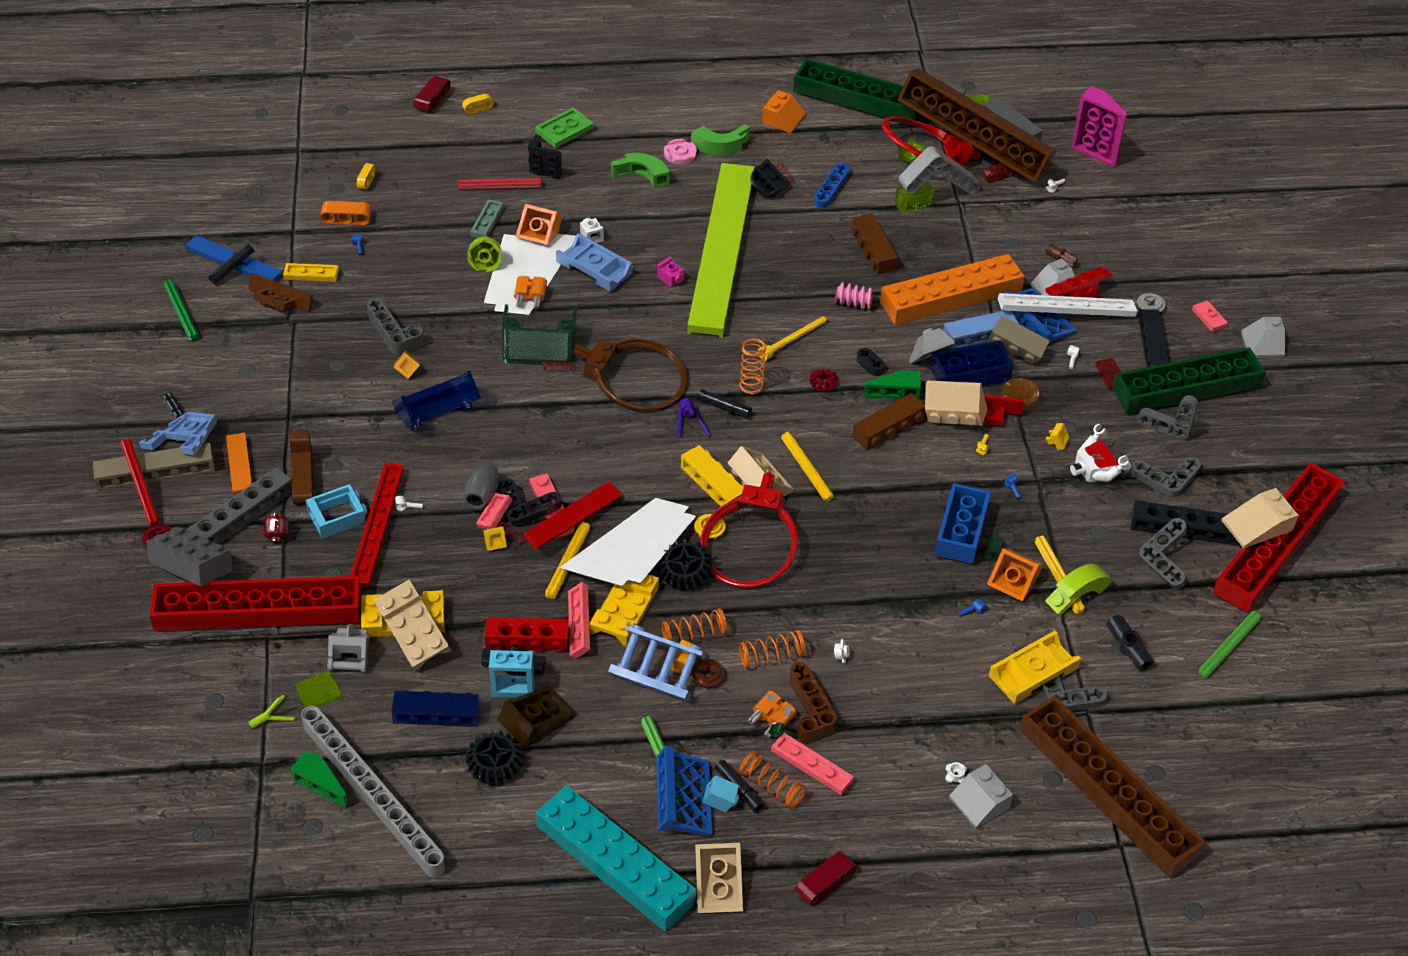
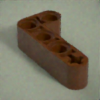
M309 430L289 431L293 504H304L307 499L314 497L313 455Z
M803 662L792 664L789 683L807 713V716H804L799 721V740L809 744L833 735L837 720L835 711L809 667Z

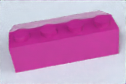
M1091 86L1081 96L1071 148L1115 167L1127 113L1106 92Z

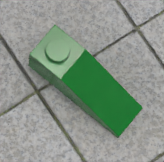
M902 370L865 382L864 397L901 399L912 393L919 399L921 388L920 371Z
M306 750L290 769L293 781L346 809L348 807L346 793L324 759L319 754H312Z

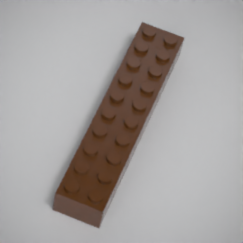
M920 68L910 71L897 99L1033 182L1043 178L1057 151L1055 148Z
M1055 695L1023 715L1020 731L1170 879L1202 856L1207 842Z

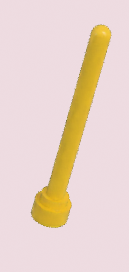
M824 316L820 317L771 346L766 345L765 361L772 358L775 351L826 323L827 318Z

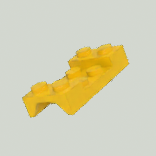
M647 574L641 583L627 580L623 586L614 584L601 609H597L589 623V634L594 635L602 631L614 635L623 646L627 647L631 634L627 633L625 627L626 625L630 627L639 625L659 588V578Z
M443 590L424 591L423 597H420L440 632H445ZM382 594L362 595L361 629L367 630L370 637L394 636L374 602Z
M1053 631L992 665L989 677L1015 705L1031 696L1032 690L1060 674L1064 677L1078 669L1081 657L1071 656L1061 646L1058 633Z

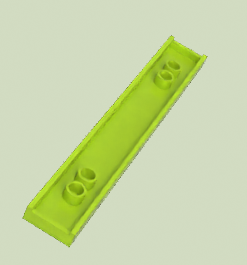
M721 164L688 320L687 334L693 332L719 335L720 338H723L752 190L750 176L755 166Z

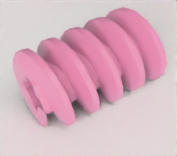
M842 282L837 287L834 303H837L840 299L841 305L847 301V306H851L854 303V307L857 308L860 304L861 309H864L867 305L868 310H870L873 298L872 289L869 288L865 292V287L863 286L859 291L858 285L851 289V284L844 288V282Z

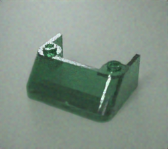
M505 304L502 322V360L508 364L543 365L544 361L545 365L546 362L547 365L549 362V365L554 364V366H559V363L560 366L564 364L568 366L570 362L572 364L575 359L573 351L576 346L578 331L577 307H573L572 320L558 322L557 329L521 328V323L517 318L509 317V305Z

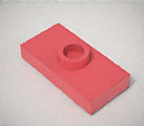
M1208 300L1193 305L1192 311L1211 332L1227 327L1228 322Z
M495 493L478 519L477 526L483 529L496 528L512 502V498L509 495Z

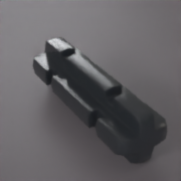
M172 393L163 394V401L173 415V418L177 419L184 413Z

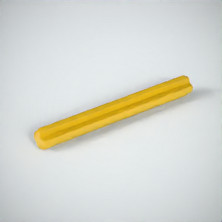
M785 432L781 439L823 500L829 502L833 499L834 495L792 434Z
M581 522L545 591L547 598H556L569 570L560 567L578 554L590 530L588 523Z
M1045 536L1036 537L1035 544L1058 583L1066 576V573ZM1080 597L1071 605L1075 614L1083 613L1085 609Z

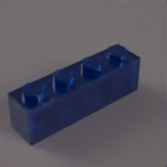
M395 691L391 710L393 724L477 727L480 711L479 694Z

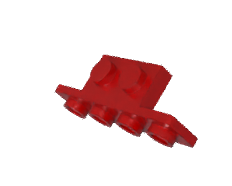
M1097 267L1092 271L1081 273L1079 276L1052 284V286L1045 288V292L1051 296H1062L1065 294L1066 297L1097 298L1099 297L1098 281L1111 277L1112 272L1104 267Z
M984 394L987 405L984 424L1002 426L1004 413L1022 415L1023 399Z

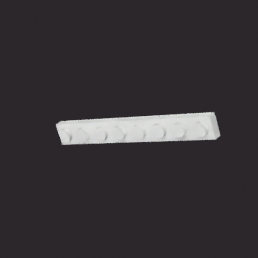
M999 293L998 296L1001 310L1124 317H1135L1137 314L1133 300Z

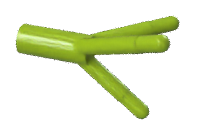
M285 695L278 697L266 712L250 720L248 723L253 729L267 720L295 721V717L269 716L284 700Z

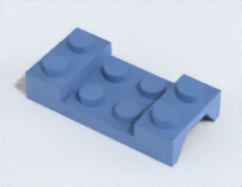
M579 233L576 234L572 246L566 251H556V262L569 269L574 266L596 279L597 285L609 292L632 274V262Z

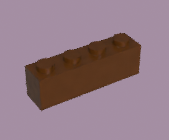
M873 213L853 217L851 232L856 236L858 245L863 248L864 255L868 257L871 268H874L877 275L897 271L898 256Z
M910 393L855 423L853 438L866 450L876 447L899 432L907 430L916 423H920L925 416V405Z

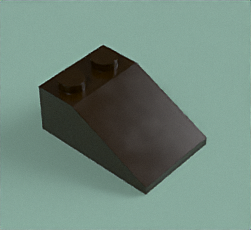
M548 686L505 701L497 721L513 737H516V740L523 747H527L544 739L573 718L576 712Z

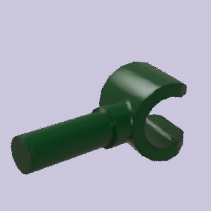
M781 722L772 724L769 734L773 737L778 738L781 736V733H786L794 739L797 738V734L785 729L784 724Z

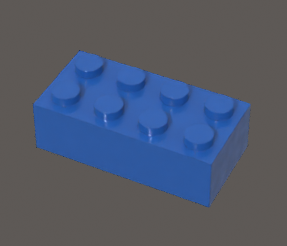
M953 483L937 538L936 556L971 564L974 563L989 505L990 491Z

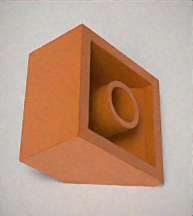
M777 90L763 107L762 123L792 133L806 116V112L793 95Z
M525 204L515 237L549 245L559 231L563 216L556 211Z
M1003 548L987 585L1024 601L1036 583L1044 564L1009 548Z

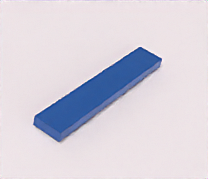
M197 235L185 245L186 250L219 264L226 262L236 252ZM247 257L242 265L239 264L234 268V270L248 276L255 273L277 281L282 276V270L251 257Z

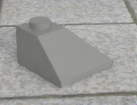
M1059 259L1047 264L1031 282V286L1041 295L1051 296L1045 292V288L1075 276L1072 268L1063 259Z
M1262 317L1241 330L1245 348L1250 347L1257 358L1285 356V328L1281 317Z
M929 328L923 331V335L917 339L909 360L910 364L942 353L955 343L954 340L940 328L936 330Z

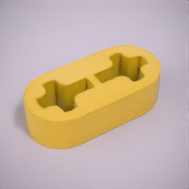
M489 94L470 97L462 103L464 111L469 115L489 110L494 105V101Z
M365 163L357 178L358 189L367 190L376 173L375 164Z

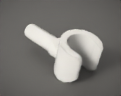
M1052 179L1048 180L1049 186H1046V189L1050 193L1055 192L1057 185L1065 183V179L1055 182Z
M1070 345L1067 355L1071 356L1069 369H1073L1079 352V348Z
M404 496L395 497V507L398 511H404L406 508L422 509L423 504L406 502Z

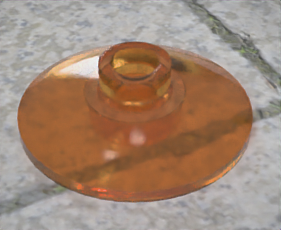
M1018 377L1006 381L1003 385L1002 393L1004 397L1023 399L1025 406L1034 403L1038 399L1039 388L1033 381Z

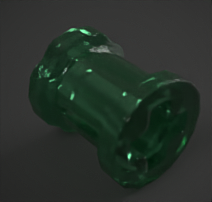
M991 536L988 538V549L985 550L984 557L988 561L997 562L1001 550L1005 546V540L999 536Z

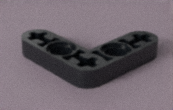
M504 479L499 484L500 494L509 495L512 500L517 499V502L514 505H509L506 510L507 517L513 526L524 525L555 512L562 507L563 501L557 492H549L523 503L514 480ZM507 487H509L511 493L509 494L507 492ZM539 506L536 512H530L533 507Z

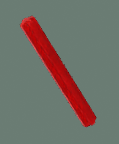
M541 178L458 180V188L460 190L541 188L542 186Z
M130 438L121 440V445L150 526L159 523V519Z

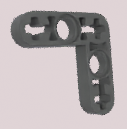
M1184 396L1179 404L1176 418L1149 408H1143L1137 416V421L1150 429L1185 440L1191 432L1199 402L1193 396ZM1181 415L1187 416L1189 420L1183 419ZM1160 421L1167 423L1168 426H1163Z
M1187 457L1171 475H1168L1145 461L1136 460L1131 465L1130 473L1134 478L1168 497H1177L1199 473L1201 462L1195 457ZM1177 475H1184L1187 479H1180ZM1156 476L1160 478V481H1154L1151 477Z
M1181 518L1171 520L1147 541L1139 551L1141 560L1173 589L1184 587L1186 577L1184 572L1167 558L1164 553L1187 533L1186 523ZM1174 526H1177V527L1181 526V530H1180V531H1179L1178 529L1175 530V529H1174ZM1161 537L1169 539L1165 545H1160L1158 540ZM1146 551L1149 552V553L1152 552L1153 557L1155 558L1154 561H1153V558H1152L1151 556H1149V555L1146 556V555H1145V552H1146ZM1165 562L1168 564V568L1161 571L1157 568L1158 564ZM1171 571L1175 577L1178 578L1180 576L1181 581L1173 582V577L1170 575Z
M1059 676L1040 686L1045 701L1055 695L1070 711L1101 707L1105 704L1107 692L1099 686L1064 691ZM1053 683L1056 685V688L1049 689L1045 684ZM1080 697L1082 702L1076 703L1071 698Z

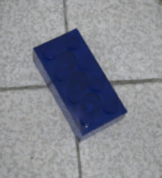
M1001 340L932 352L930 369L936 381L981 383L982 386L1011 381L1014 367Z

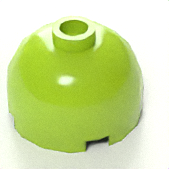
M488 236L476 238L470 244L467 252L469 264L477 271L487 270L486 272L496 270L502 260V248L499 242Z

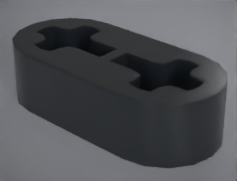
M869 348L858 350L856 360L868 373L873 376H880L884 373L885 362Z

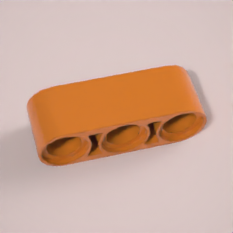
M326 201L322 205L320 219L326 224L367 225L370 221L372 207L365 202Z

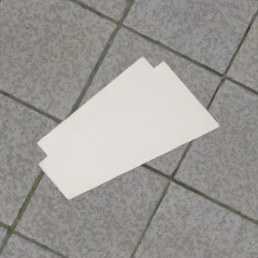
M504 234L501 242L502 260L498 268L493 270L484 303L496 304L494 311L529 315L534 305L532 299L528 298V301L522 302V307H516L517 299L514 298L517 278L519 276H529L530 279H533L534 276L543 277L547 280L548 286L561 266L560 263L556 262V251L564 252L571 247L575 239L574 235L557 234L549 245H544L515 237L516 235Z
M655 498L560 568L621 586L627 580L641 583L666 553L664 550L669 549V544L672 545L696 516L684 513L688 506Z

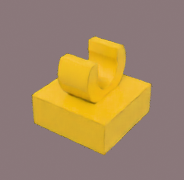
M1057 423L1054 430L1049 431L1051 437H1046L1045 439L1049 445L1055 444L1057 450H1063L1070 436L1064 423Z
M503 526L483 530L487 551L507 547Z

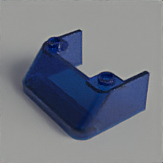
M467 371L456 378L406 397L405 395L394 400L392 405L405 427H410L413 430L421 427V423L460 407L462 410L473 407L472 403L481 399L471 371Z

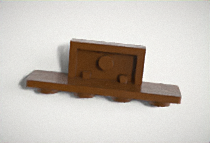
M255 273L250 274L248 289L255 292L253 299L259 301L260 304L273 306L278 311H285L293 306L307 312L311 310L312 294Z

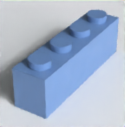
M999 311L945 323L943 331L954 340L955 343L949 347V350L953 351L992 342L988 338L1001 315L1016 323L1018 322L1012 311Z

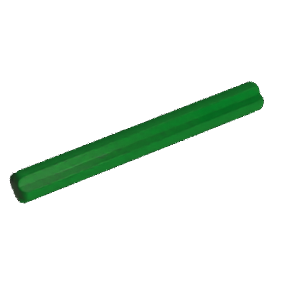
M165 280L164 287L189 340H198L196 328L173 280Z

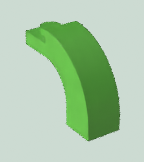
M744 124L730 133L719 134L702 126L691 133V142L694 143L697 150L706 154L717 156L731 155L741 151L742 144L749 140L750 127Z
M643 153L625 154V159L611 161V175L613 179L627 175H641L649 179L653 188L670 185V172L667 166L654 156Z

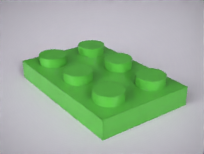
M572 107L537 125L535 132L554 148H557L593 129L594 123Z

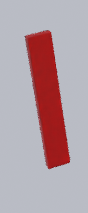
M608 481L525 532L524 538L535 550H538L615 502L622 494Z

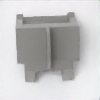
M349 624L347 629L338 628L337 633L329 635L328 671L340 669L359 670L361 673H366L368 665L367 651L370 640L367 630L353 629V625ZM343 653H355L361 662L336 660L342 659Z

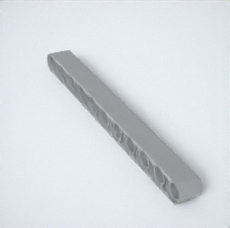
M315 706L304 708L301 712V718L307 734L424 872L432 878L442 876L445 872L442 851L325 715Z

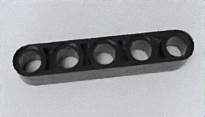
M1140 309L1139 326L1146 367L1169 363L1159 310Z

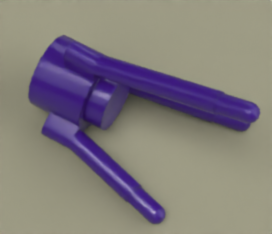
M690 398L681 400L679 403L680 409L677 411L678 437H681L682 416L690 418L693 415L697 417L703 430L710 437L711 434L698 409L695 407L693 400Z

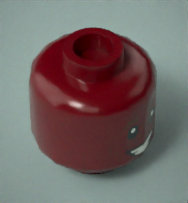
M269 514V517L264 519V536L270 539L272 543H281L282 539L289 537V519L285 517V514Z

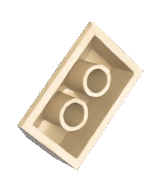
M927 381L925 412L928 422L983 425L987 405L981 383Z
M741 446L728 461L732 468V473L742 479L743 486L747 484L760 487L764 473L771 472V474L775 475L772 489L782 491L783 496L794 491V488L761 452Z

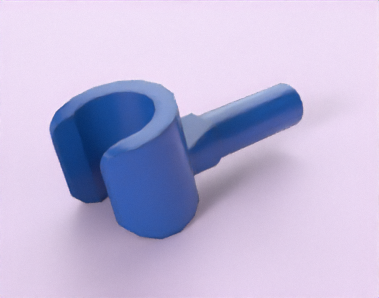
M352 234V244H357L358 254L363 255L362 235Z
M1011 473L1006 477L1004 484L1013 490L1017 499H1021L1022 497L1015 485L1018 483V478L1014 473Z
M976 599L972 606L959 611L958 615L962 616L973 611L983 614L986 611V604L981 599Z

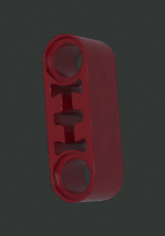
M433 76L415 97L414 107L431 113L449 92L450 80Z
M838 851L805 876L797 884L795 891L811 907L815 906L850 879L856 872L857 865L842 851Z

